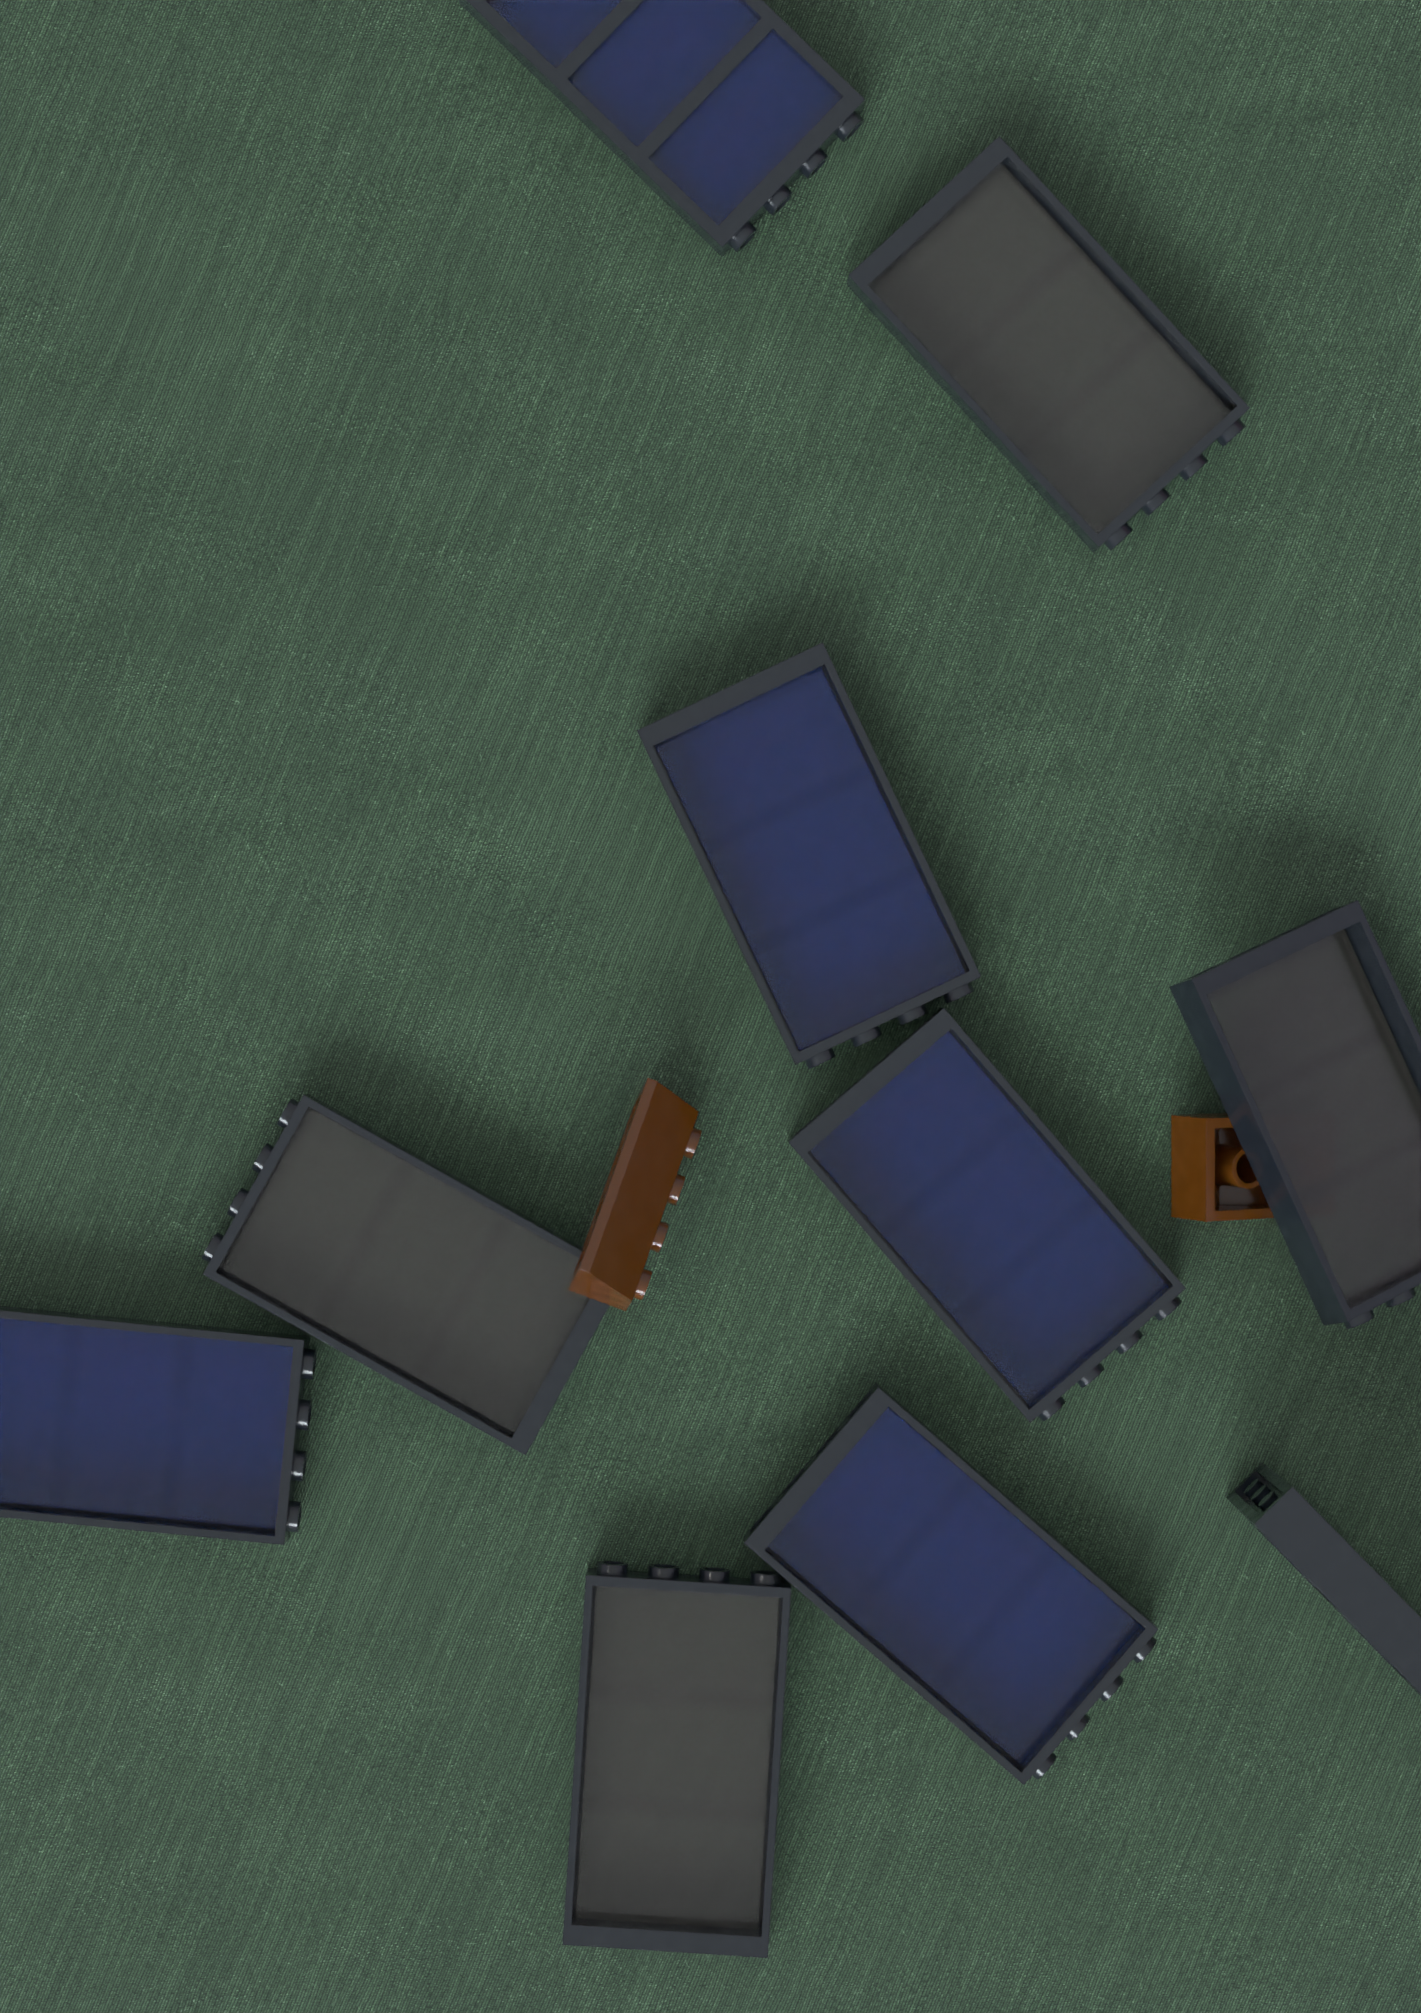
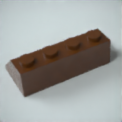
M647 1078L634 1103L568 1287L569 1291L624 1311L627 1310L633 1298L642 1300L652 1275V1271L644 1268L650 1250L659 1253L669 1227L668 1223L661 1221L667 1203L676 1205L686 1177L677 1174L683 1156L692 1159L702 1130L694 1127L699 1111L656 1080Z

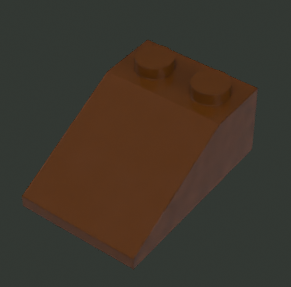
M1227 1113L1171 1115V1217L1204 1222L1274 1218ZM1261 1113L1296 1192L1333 1173V1113ZM1333 1192L1304 1206L1307 1216L1333 1215Z

